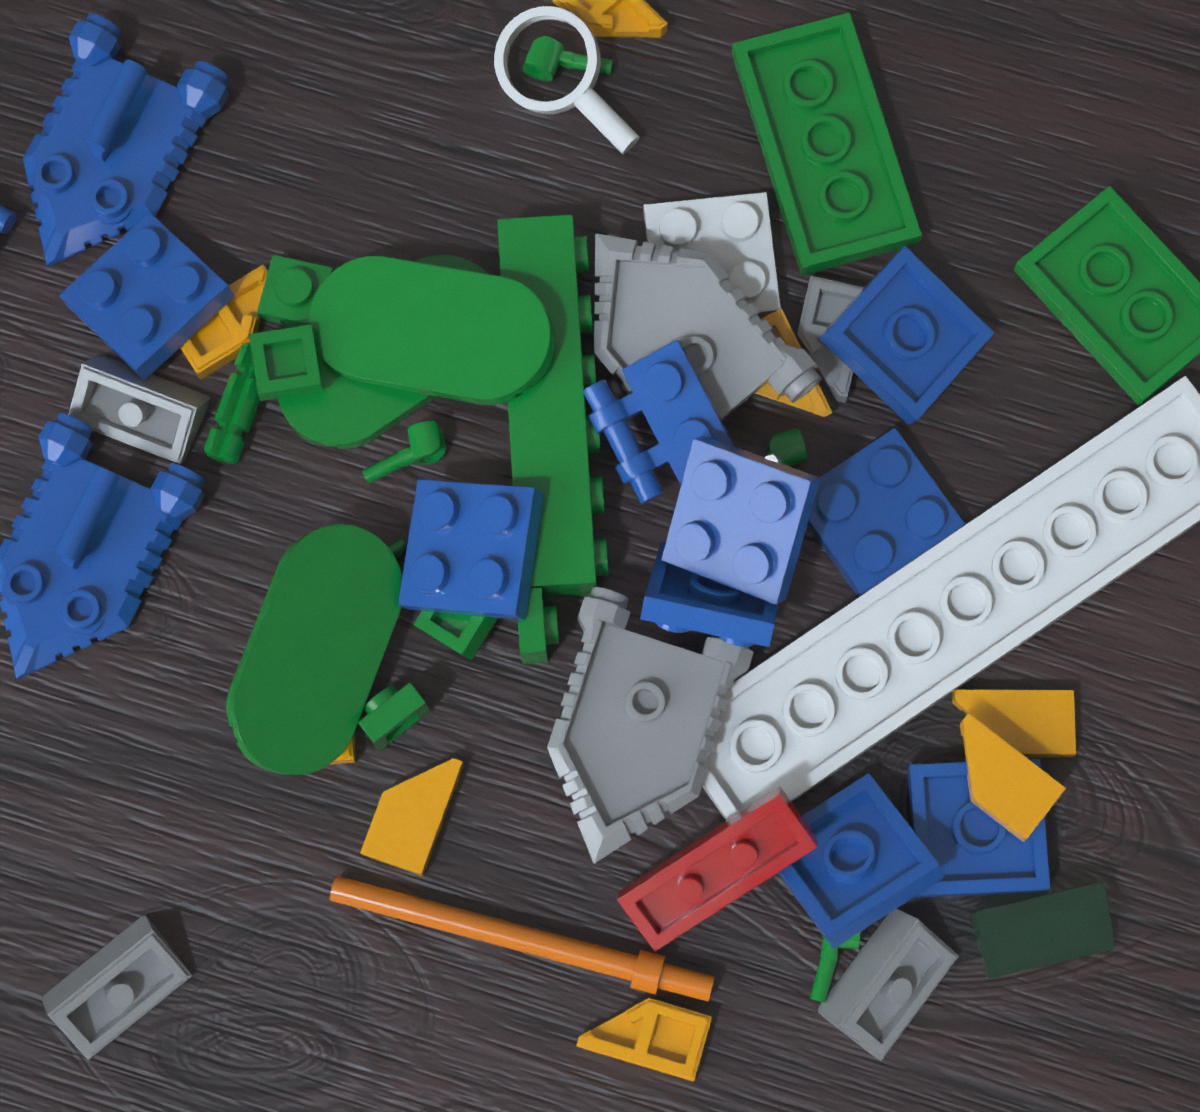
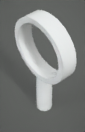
M542 6L520 13L507 24L496 44L494 64L499 83L510 98L522 107L541 114H557L576 107L622 154L628 152L640 139V136L593 90L600 71V51L594 35L582 20L567 10L558 7ZM542 20H557L572 25L582 35L588 56L585 75L576 89L561 99L547 102L528 99L518 92L510 79L508 55L511 45L517 35L527 26Z

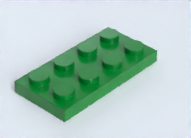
M850 12L732 43L731 54L800 275L803 276L895 251L904 246L909 247L919 244L922 234Z

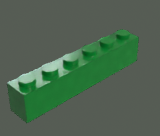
M573 215L497 219L501 277L513 279L528 287L544 305L555 330L554 354L545 375L532 388L528 386L523 392L516 394L517 398L508 401L513 486L533 487L544 493L530 588H542L543 599L590 596L592 588L596 587V577L608 576L606 538L593 539L592 515L604 514L602 476L589 477L588 453H600V437L589 418L590 415L585 416L583 393L584 389L596 383L594 354L581 355L580 333L593 332L590 294L578 295L576 273H589L586 235L574 236Z

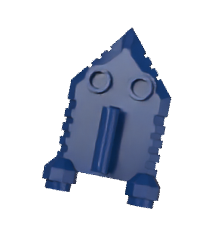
M90 13L85 21L76 22L69 35L73 55L76 60L71 69L74 73L71 78H66L61 87L64 92L61 96H56L52 107H54L53 112L47 113L42 124L45 127L42 133L35 135L23 157L29 188L34 189L31 193L33 205H38V208L34 210L37 222H42V225L38 228L48 267L85 251V245L89 243L93 247L103 243L102 237L108 235L109 239L120 235V229L131 230L149 212L154 217L157 216L168 195L166 189L169 183L175 181L179 174V170H177L179 164H184L188 157V153H186L188 147H193L198 138L195 135L198 128H203L206 120L222 109L229 96L226 86L230 79L226 73L212 64L197 61L193 69H185L177 84V88L148 75V71L135 61L127 59L123 64L114 60L121 48L118 41L121 30L108 19Z
M58 413L54 422H46L38 437L45 459L41 468L44 470V473L40 479H35L31 487L34 492L31 498L26 497L21 508L24 511L21 516H16L12 527L15 529L11 537L4 539L0 547V596H3L0 606L2 613H7V618L4 619L6 631H11L12 635L8 637L16 679L19 680L57 662V656L60 654L64 658L74 654V648L78 646L83 650L93 645L92 640L95 638L100 642L129 628L142 602L139 598L144 588H149L154 578L151 574L154 569L158 570L163 560L160 557L163 550H168L172 542L170 536L173 530H178L184 519L197 512L205 496L201 490L205 482L202 476L181 465L171 463L167 472L159 471L151 489L85 460L93 445L89 440L93 429L87 424L64 413Z

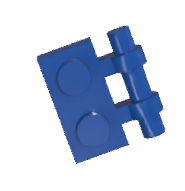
M679 340L666 345L621 370L633 392L626 397L616 401L606 380L596 382L583 390L594 412L589 418L597 434L605 433L620 462L615 468L623 484L630 483L641 504L647 503L664 493L653 471L670 463L679 483L682 484L694 438L707 436L735 447ZM642 412L659 442L658 445L646 451L641 450L627 423V420Z

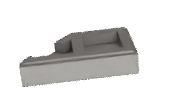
M810 276L796 338L801 348L807 351L818 365L816 371L835 400L846 403L853 371L818 338L864 287Z

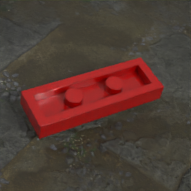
M778 787L621 889L618 893L617 901L655 952L818 847V838L783 789Z

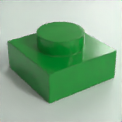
M272 255L257 310L260 320L291 327L309 325V313L313 298L322 282L334 271L333 268Z
M312 324L249 334L260 401L323 392Z
M530 588L526 620L518 619L522 664L548 663L547 644H559L556 605L544 606L542 588Z
M421 611L413 625L472 661L498 618Z
M408 683L399 691L392 685L378 693L365 705L364 710L368 715L358 723L375 747L381 752L429 715L430 711L426 702L411 683Z

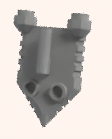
M595 233V276L600 277V283H595V295L599 296V302H595L594 314L599 315V321H594V353L612 375L617 374L623 382L622 388L628 395L633 392L621 370L676 340L681 341L721 420L739 408L767 382L771 384L780 396L786 394L793 403L809 393L821 381L822 378L816 372L818 365L807 351L787 346L781 337L776 338L772 334L773 328L766 319L762 321L759 318L758 314L760 312L753 303L748 304L745 301L747 296L739 287L735 288L728 280L730 275L711 253L680 248L678 253L674 252V247L662 245L661 249H656V244L643 242L642 246H638L637 240Z
M593 587L590 596L583 599L577 619L584 633L581 640L584 646L582 652L577 653L574 662L577 668L575 673L570 674L567 684L571 687L569 693H564L561 706L564 707L560 719L556 718L547 746L558 777H564L566 783L562 787L566 797L571 795L573 802L570 803L573 814H579L581 820L577 824L593 864L632 840L630 837L632 833L635 832L638 836L648 829L646 824L652 821L655 825L665 819L663 813L666 811L672 814L699 797L708 768L704 766L707 755L712 754L716 742L712 740L713 735L719 732L722 721L718 719L720 713L725 712L728 700L725 699L727 690H732L734 680L748 671L754 653L749 649V646L731 645L715 635L706 638L702 652L699 654L625 630L630 611L626 610L629 599L618 592L600 587Z

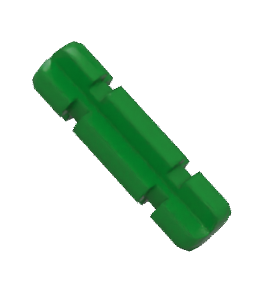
M244 343L240 346L234 363L237 366V373L230 374L214 418L218 426L217 428L210 429L204 446L208 457L226 464L238 462L245 444L242 441V433L248 434L260 402L250 343Z

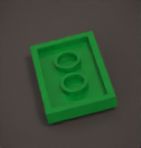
M1110 186L1017 261L1014 267L1017 275L1139 407L1200 356V282Z

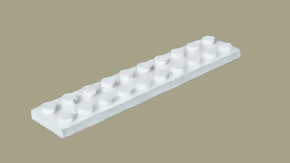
M1184 376L736 680L733 683L732 690H727L725 696L728 703L725 712H721L718 719L722 722L719 732L713 735L712 740L716 742L712 754L707 755L704 766L708 768L702 787L724 819L728 821L778 787H781L790 801L793 802L1200 522V394L1188 378Z

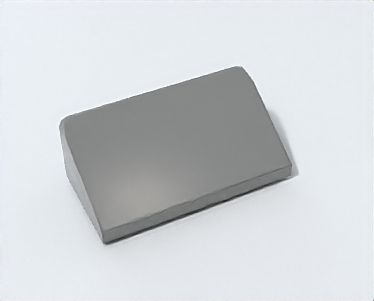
M96 355L81 365L68 415L87 424L95 432L182 464L188 455L207 412L210 397L153 374L143 380L127 364L103 355Z
M895 909L885 917L827 995L825 1003L822 1002L820 1004L818 1013L872 1056L882 1061L959 956L917 918L899 909Z
M142 916L43 996L42 1001L47 1015L89 1060L192 977V974L147 916Z

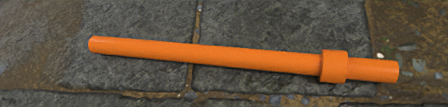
M341 876L335 877L330 892V901L632 981L630 988L655 995L658 989L709 1002L715 976L664 963L666 956L640 950L637 956Z

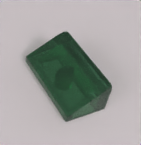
M1103 882L985 909L970 915L987 980L1115 949L1107 894Z

